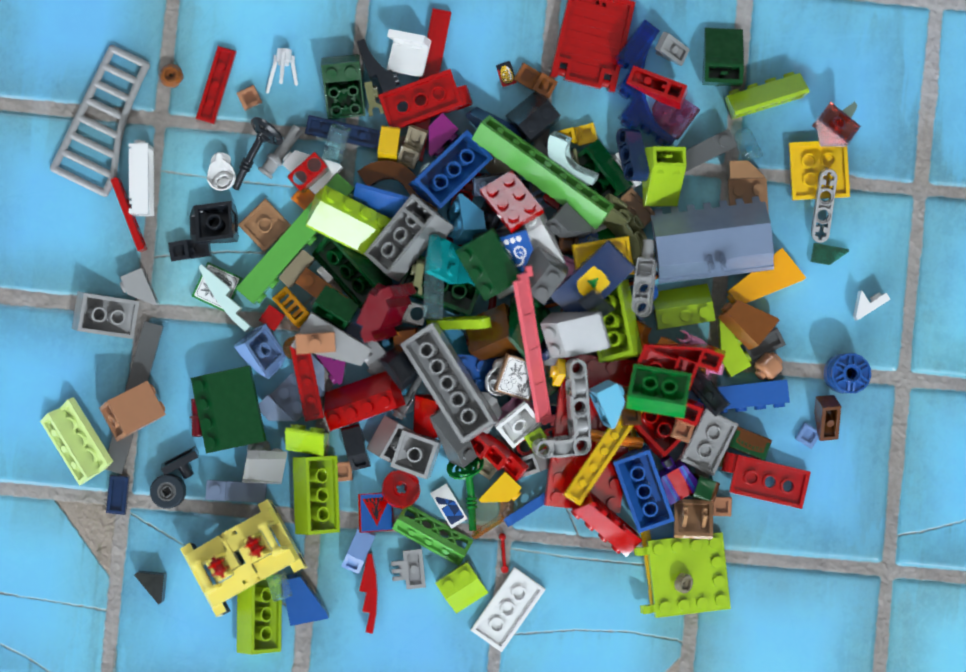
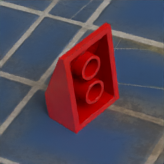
M642 412V425L633 426L646 445H649V448L660 459L664 458L681 442V440L670 437L676 417Z

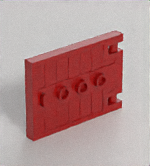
M567 0L549 77L557 78L559 75L564 77V81L596 89L606 87L607 92L614 93L636 2L630 0ZM560 63L567 64L566 69L559 68ZM604 74L610 75V80L604 79Z

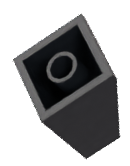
M533 92L510 111L506 118L520 130L526 142L531 145L559 121L560 114L546 98Z

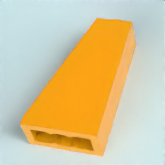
M781 248L774 253V270L749 273L726 291L728 294L727 299L730 303L737 300L749 303L803 281L806 277L785 250Z

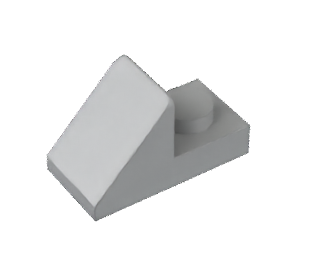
M667 32L662 33L655 47L658 56L679 66L683 65L690 51L687 46Z

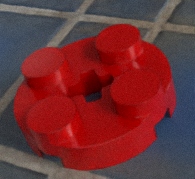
M401 470L392 471L382 483L381 494L389 505L405 509L413 505L420 495L419 480L410 473ZM404 485L406 492L399 493L396 486Z

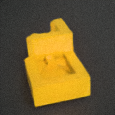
M594 123L558 131L571 137V142L579 146L591 144L598 139Z

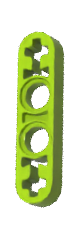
M490 316L433 317L426 319V327L431 323H438L441 330L484 329L491 327Z

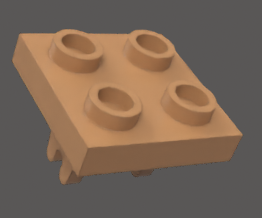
M681 499L674 503V538L713 539V502Z

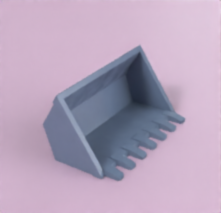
M759 196L752 197V203L744 204L743 199L739 198L735 199L736 205L728 206L727 201L723 200L719 201L720 207L712 208L711 203L707 202L703 203V209L695 210L694 204L687 205V211L679 212L677 206L671 207V213L663 214L661 208L654 209L655 215H651L653 240H655L654 249L659 284L774 270L772 230L766 202H760Z

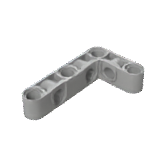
M571 358L566 362L565 387L568 435L536 439L532 444V451L541 458H563L584 455L591 449L587 367L580 359ZM578 362L580 368L577 372L574 373L572 371L573 364ZM580 401L582 408L579 411H575L574 406ZM580 440H583L584 446L582 449L578 450L577 443ZM546 444V450L543 453H539V446Z

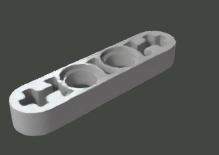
M831 168L822 169L818 176L811 236L818 243L827 241L830 235L837 185V174ZM830 172L833 178L828 180V185L832 186V188L821 187L822 185L826 186V179L823 176ZM823 191L830 192L829 200L822 201L820 199ZM821 210L828 212V216L824 220L818 219V212ZM817 222L820 224H826V226L822 225V231L825 234L821 235V238H818V236L815 234L816 232L820 231L819 224L816 225Z

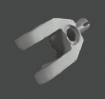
M643 239L642 256L637 258L633 286L632 310L641 318H647L652 313L657 261L653 258L655 240ZM642 285H648L647 291L640 292ZM646 304V309L639 312V305Z

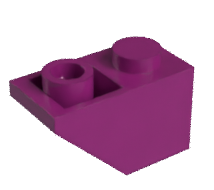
M443 113L429 126V156L431 158L434 156L438 157L445 150L444 146L448 142L451 144L459 136L457 134L459 129Z
M316 354L317 360L329 371L328 377L333 384L338 383L342 385L344 383L346 362L337 359L334 361L332 358Z

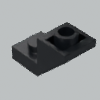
M360 424L341 428L352 471L371 467Z

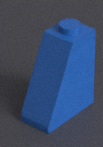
M297 573L285 575L286 578L281 581L290 626L324 620L330 617L329 612L302 575L297 576Z

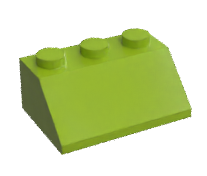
M708 284L659 291L658 297L653 301L656 330L716 321Z

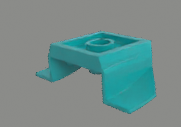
M436 234L429 235L425 273L449 284L470 283L475 286L455 253V250L460 246Z

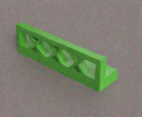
M412 505L402 510L392 528L457 566L461 564L473 542L471 538L453 528L451 529V527ZM409 511L413 513L415 519H410L404 516L405 512ZM422 522H429L432 528L424 527ZM439 531L447 532L449 537L444 538L440 536ZM461 540L467 545L463 549L457 545L456 541Z

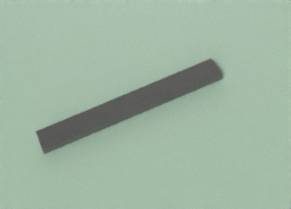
M144 321L125 392L149 381L164 326ZM134 433L118 442L114 435H112L108 453L113 462L105 470L123 474Z

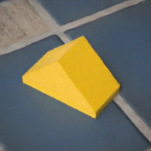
M381 126L377 152L378 161L388 160L397 162L401 128Z

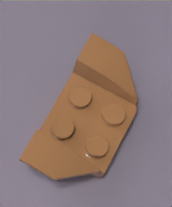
M748 160L729 161V206L736 205L735 199L742 198L744 204L752 203V197L759 196L760 202H766L768 212L767 180L765 176Z

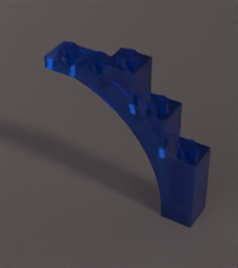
M644 19L615 56L620 67L629 69L616 89L619 90L618 93L623 98L631 99L618 116V119L621 120L620 124L627 129H635L640 125V130L647 135H653L658 144L670 146L675 138L659 126L649 108L646 95L626 84L633 65L644 69L648 51L660 30Z

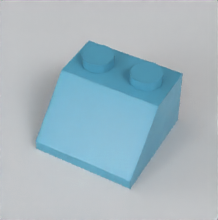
M610 380L590 388L589 396L602 424L613 429L617 425L625 403L623 397L625 392L620 384L618 385Z

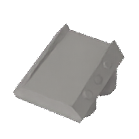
M254 445L247 452L242 483L282 484L288 452L278 448L266 451L262 445Z

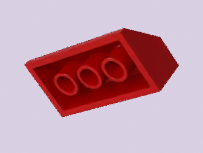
M387 371L325 392L324 415L329 430L332 431L406 404L402 392Z

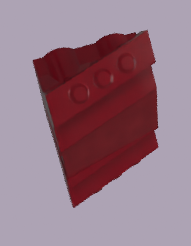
M377 283L375 288L371 290L356 322L363 326L360 334L364 343L386 340L397 336L395 327L403 324L402 319L408 305H412L409 295L417 293L413 283L389 287Z

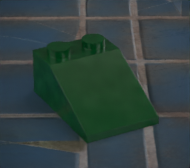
M513 296L510 297L508 339L525 358L516 298ZM532 296L541 345L544 335L540 323L551 312Z

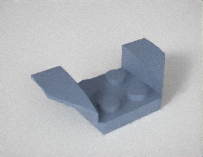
M312 355L321 399L325 395L324 366ZM295 370L270 395H267L259 403L260 412L269 421H299L304 416Z

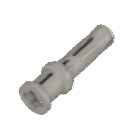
M293 125L284 137L283 143L278 145L273 153L267 155L268 159L262 167H258V170L272 179V174L278 166H282V159L303 131L296 125Z

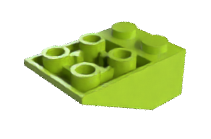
M652 146L645 148L649 166V177L645 182H642L643 206H678L687 166L686 147Z
M291 424V427L285 429L286 450L325 456L329 433H326L324 428L310 427V430H308L306 425Z

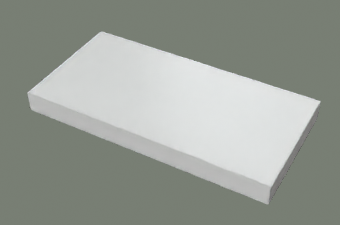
M514 567L470 630L502 652L546 589Z

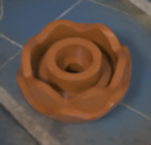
M175 64L165 65L159 73L161 83L166 87L172 88L177 87L184 77L181 68Z

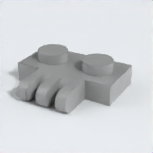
M422 549L403 550L404 560L391 561V566L399 565V568L391 569L392 573L400 574V576L392 577V581L406 580L407 589L426 588Z

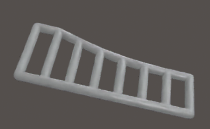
M115 45L108 47L50 166L51 172L103 197L109 195L113 187L110 179L117 177L122 138L127 119L140 86L150 68L148 61ZM116 54L141 66L137 76L135 77L110 65L109 63L113 55ZM105 71L132 83L129 94L102 82L101 79ZM97 88L126 101L122 112L93 99ZM90 105L119 119L117 131L84 116L88 106ZM80 122L115 138L113 150L76 133ZM72 139L112 158L111 169L104 168L67 150ZM63 157L108 177L104 187L102 188L59 167Z

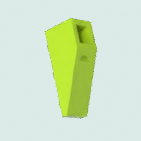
M718 318L719 349L726 351L722 364H724L727 375L732 377L751 366L750 361L752 360L747 351L743 352L740 346L742 342Z

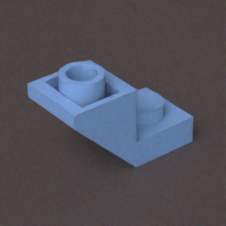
M358 527L341 567L359 574L376 534L373 532L359 533Z

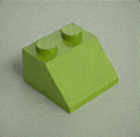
M468 560L435 582L456 614L489 593Z

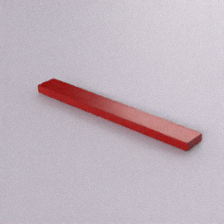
M435 8L432 10L427 38L431 40L424 75L419 77V80L440 73L452 14L450 11ZM419 95L416 98V104H425L426 97ZM431 118L412 125L429 131ZM427 138L418 160L420 162H423Z

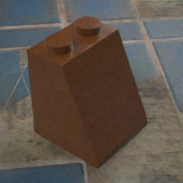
M503 303L476 315L490 316L491 327L465 329L469 340L468 350L471 355H474L479 360L502 357L506 353L511 355L520 353L508 339L510 307L507 304Z

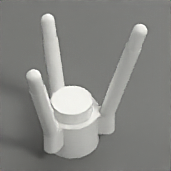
M277 49L266 93L270 91L277 63L280 66L279 83L283 84L284 68L291 63L294 84L298 85L295 56H292L291 49Z

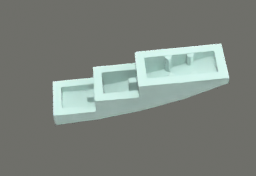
M201 264L199 269L217 302L240 328L248 332L252 326L238 315L242 307L228 296L233 290Z

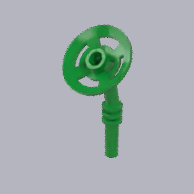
M478 456L464 468L456 466L455 472H452L455 464L450 462L447 464V473L451 478L465 479L466 500H468L466 502L468 505L466 509H468L469 531H477L476 508L478 507L475 505L477 504V501H475L477 497H475L473 476L478 474L484 466V459H480Z

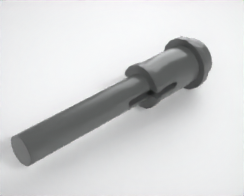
M420 376L411 384L406 395H403L406 405L392 410L394 411L392 415L400 420H403L404 417L406 418L405 414L414 401L412 398L422 382Z

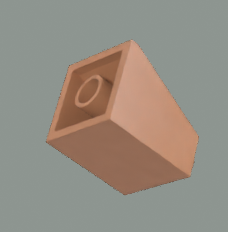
M148 381L106 401L99 407L117 442L166 415L163 403L158 401L156 390Z

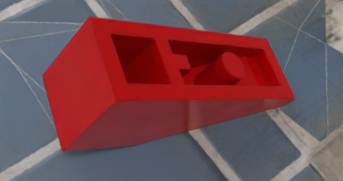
M634 65L626 84L653 99L679 110L687 95L688 85Z

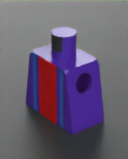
M670 455L660 460L664 468L658 474L670 505L695 492L699 479L683 461L678 460L674 462Z

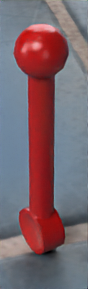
M501 533L499 534L503 564L501 571L502 573H507L509 568L506 566V535Z

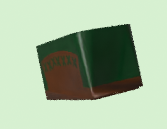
M738 426L728 447L765 461L772 440Z
M694 473L699 481L695 492L689 496L714 502L720 483Z

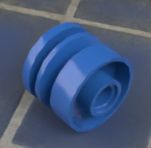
M856 353L837 354L831 357L823 370L826 385L837 393H858L866 388L871 379V368L868 361Z

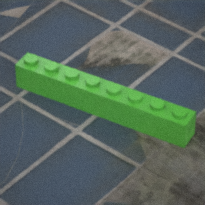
M490 115L481 122L472 137V140L480 147L486 149L495 158L508 165L510 169L522 175L524 179L533 183L542 192L551 196L557 203L564 205L567 202L596 230L614 207V204Z
M337 173L326 186L353 199L355 188ZM313 201L236 288L253 304L257 302L260 304L267 295L265 293L268 289L276 287L279 283V276L307 245L311 246L318 237L316 235L318 232L305 226Z

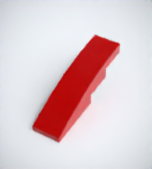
M482 432L470 440L476 455L480 459L486 458L498 471L503 468L515 481L521 479L529 468L513 451L489 433Z
M369 552L359 591L366 592L362 612L370 613L365 632L373 634L377 616L378 583L374 556L372 552Z

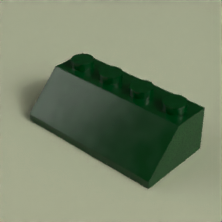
M326 236L312 253V256L333 277L344 292L359 305L361 310L369 293L375 288L377 283L388 287L393 281L368 257Z
M420 256V259H425L421 283L423 287L422 295L418 294V287L414 286L417 293L409 296L459 316H471L479 296L476 286L470 283L449 284L425 273L427 258ZM412 267L401 279L399 285L408 284L414 280L415 276L411 275Z

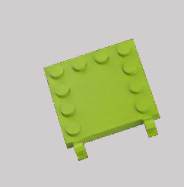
M723 532L713 533V539L672 537L646 540L647 546L634 549V556L648 555L653 604L640 605V613H654L655 618L731 609ZM681 573L689 574L693 578V586L688 593H681L675 589V580Z

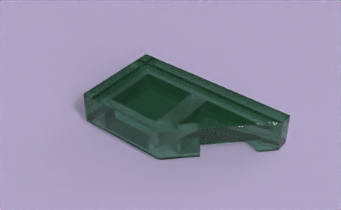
M813 243L810 262L831 265L847 254L849 249Z

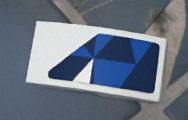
M447 483L430 493L451 529L468 519Z

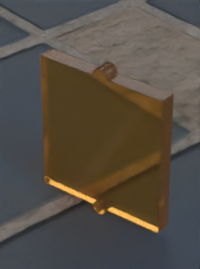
M500 514L478 528L477 531L472 532V538L476 540L504 522V516Z

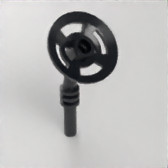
M253 117L251 119V125L257 133V138L239 166L240 171L232 186L235 190L240 189L247 172H250L254 163L253 159L262 143L268 142L273 145H281L283 143V137L280 132L262 118Z

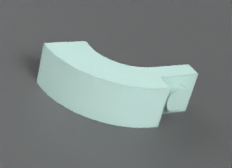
M557 131L552 132L548 140L549 158L584 184L593 185L597 181L599 174L580 166L573 160L570 154L572 138Z

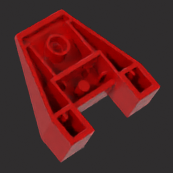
M644 344L637 364L692 373L691 388L699 366L718 373L726 351L709 344ZM688 398L684 419L676 418L697 426L704 409V404Z

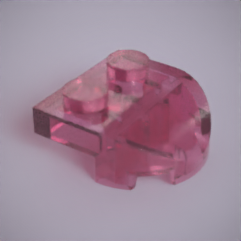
M686 99L680 110L657 100L652 108L653 120L659 129L677 141L700 111L697 106Z

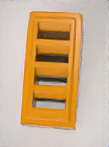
M287 286L272 298L297 328H300L310 315L308 309ZM288 294L289 297L281 303L280 301ZM293 300L294 303L286 309L285 307ZM299 306V309L293 314H291V312Z

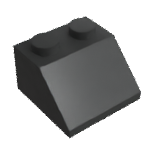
M537 245L531 253L526 266L532 265L533 276L529 277L532 296L542 304H545L567 276L569 267Z

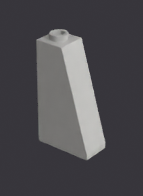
M313 312L310 313L298 333L335 332L336 352L314 354L362 366L363 362L367 364L372 356L370 352L372 347ZM294 340L291 347L296 349V341Z

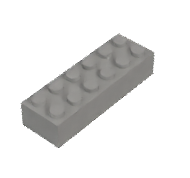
M431 323L400 344L462 443L470 441L499 422L438 323Z

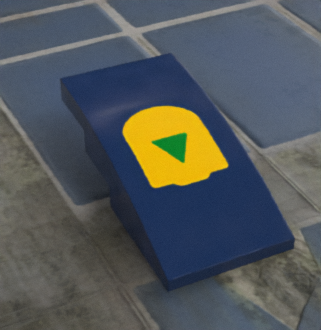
M608 240L566 278L554 291L551 298L565 312H588L578 302L579 299L593 289L600 292L605 299L636 267Z

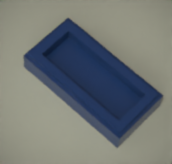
M110 475L106 513L126 515L130 476Z

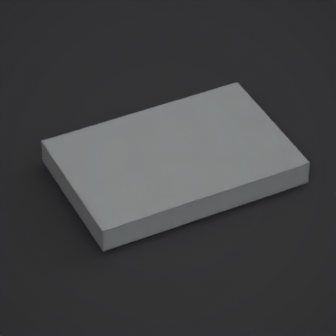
M704 407L698 424L694 427L690 441L686 443L679 460L714 476L739 424L721 415L715 417L709 409Z

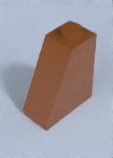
M739 300L733 303H726L721 308L722 313L718 316L722 323L748 350L759 346L780 321L777 317Z

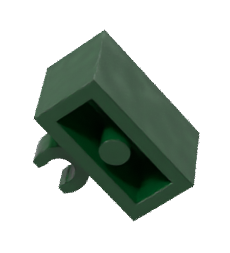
M326 285L314 301L311 311L344 331L354 317L359 305L352 299L340 294L336 289Z

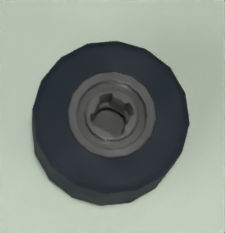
M174 474L161 475L152 482L150 496L158 507L171 509L184 501L186 486L179 476Z

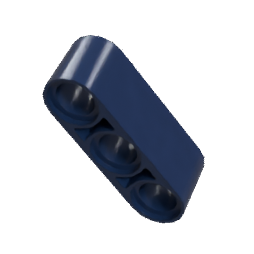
M620 128L616 134V142L624 177L627 181L645 182L649 177V166L641 132L638 129Z

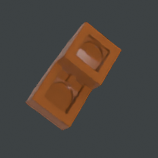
M525 63L521 64L513 79L548 99L558 83L556 80L542 72H538Z

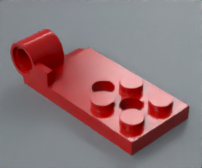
M451 69L378 95L388 125L398 128L415 124L445 112L449 113L454 110L464 109L473 104L467 85L457 87ZM419 95L425 96V104L417 105L416 98ZM406 102L408 109L405 112H400L398 110L399 103Z
M725 452L721 470L733 473L729 488L730 493L799 509L803 508L811 474L810 471ZM769 476L774 480L771 487L765 485V479ZM789 480L792 487L789 491H785L783 484Z

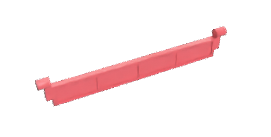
M532 265L524 267L525 272L517 275V280L513 281L536 423L541 422L542 425L550 423V426H554L555 414H551L529 277L533 276Z

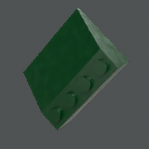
M250 365L191 378L206 453L266 441Z

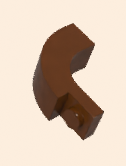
M388 160L376 161L357 171L367 186L373 187L380 181L391 179L401 183L410 196L413 193L421 199L409 185L416 177L415 174L398 162Z

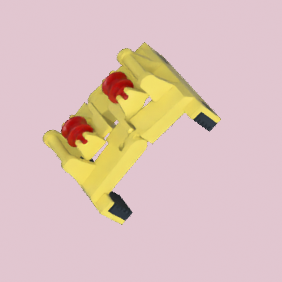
M267 499L258 504L260 513L225 531L221 536L218 535L197 548L195 544L189 543L180 548L216 617H221L231 611L226 603L227 600L290 565L294 573H299L308 568L272 500ZM270 528L272 529L273 533L275 534V536H276V538H277V540H278V542H279V544H280V547H279L277 541L275 540V538H274V536H273V534H272ZM240 551L245 564H241L235 552ZM204 565L208 566V569L210 570L213 578L218 584L212 583L208 573L204 568Z

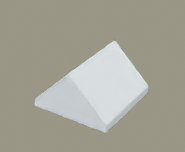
M524 401L494 426L509 445L514 448L524 440V436L541 427L542 424L541 422L536 423L534 412Z

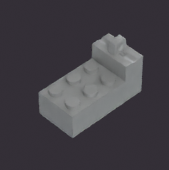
M412 193L364 254L387 276L399 282L428 247L429 235L436 234L446 239L455 227L433 207Z

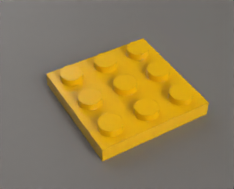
M847 140L788 143L792 201L816 198L818 176L824 168H831L837 174L835 198L850 197ZM828 172L826 176H823L826 179V186L822 185L821 187L832 188V186L828 185V180L832 179L833 176ZM823 191L820 195V199L830 198L829 191Z

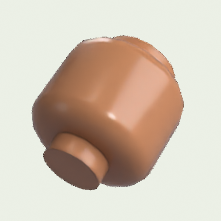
M773 352L764 353L754 364L755 375L760 380L772 381L783 369L782 359Z

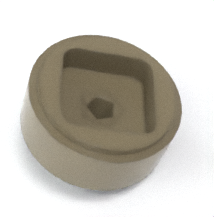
M681 573L675 580V589L681 593H688L693 586V578L689 574Z

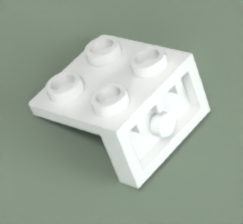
M389 29L387 37L393 40L387 70L423 77L431 40L424 35Z

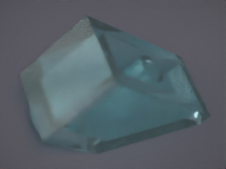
M335 123L330 126L323 159L342 164L351 128Z

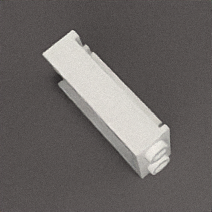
M134 140V143L128 144V147L131 148L129 149V198L132 199V201H129V204L132 205V208H129V214L133 216H154V148L149 143H146L145 140Z

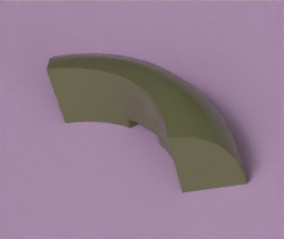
M609 193L604 198L614 204V207L602 224L616 238L629 236L633 265L636 266L637 258L642 256L643 239H647L643 231L645 226L637 215L633 216L627 209L628 205Z

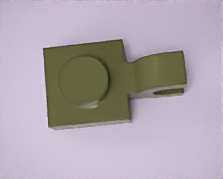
M372 81L365 82L369 117L373 116L372 111L374 108H379L380 114H384L383 107L376 103L375 97H379L377 85L373 86Z
M418 258L417 264L412 265L411 275L415 277L410 283L418 287V294L422 295L423 287L421 283L425 259Z

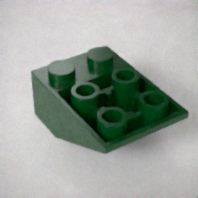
M705 28L702 85L740 87L743 84L744 73L743 29Z
M360 54L321 58L328 119L366 116Z

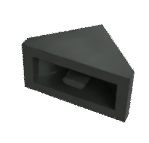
M139 571L134 574L158 605L165 600L167 573Z

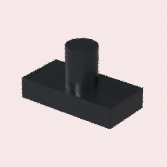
M196 446L162 463L161 470L163 474L166 475L178 469L184 479L191 477L194 472L188 463L199 457Z

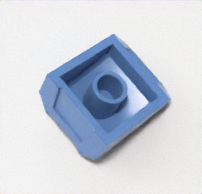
M266 324L254 328L234 345L241 357L255 371L267 379L272 377L282 367L286 358V354Z

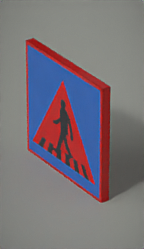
M358 494L359 533L392 531L393 506L385 501L382 494Z

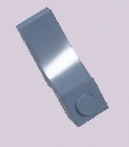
M207 480L205 500L261 503L266 500L267 484Z

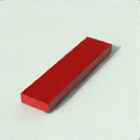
M221 46L217 47L196 115L197 120L215 125L237 54L236 51Z
M117 177L110 179L137 251L143 252L147 250V246L136 217L129 214V208L132 207L129 204L123 183Z
M290 346L305 422L324 418L311 353L296 354V349Z

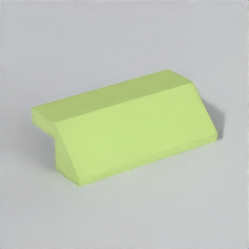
M74 397L68 399L60 408L47 413L40 421L79 486L104 471L113 462Z

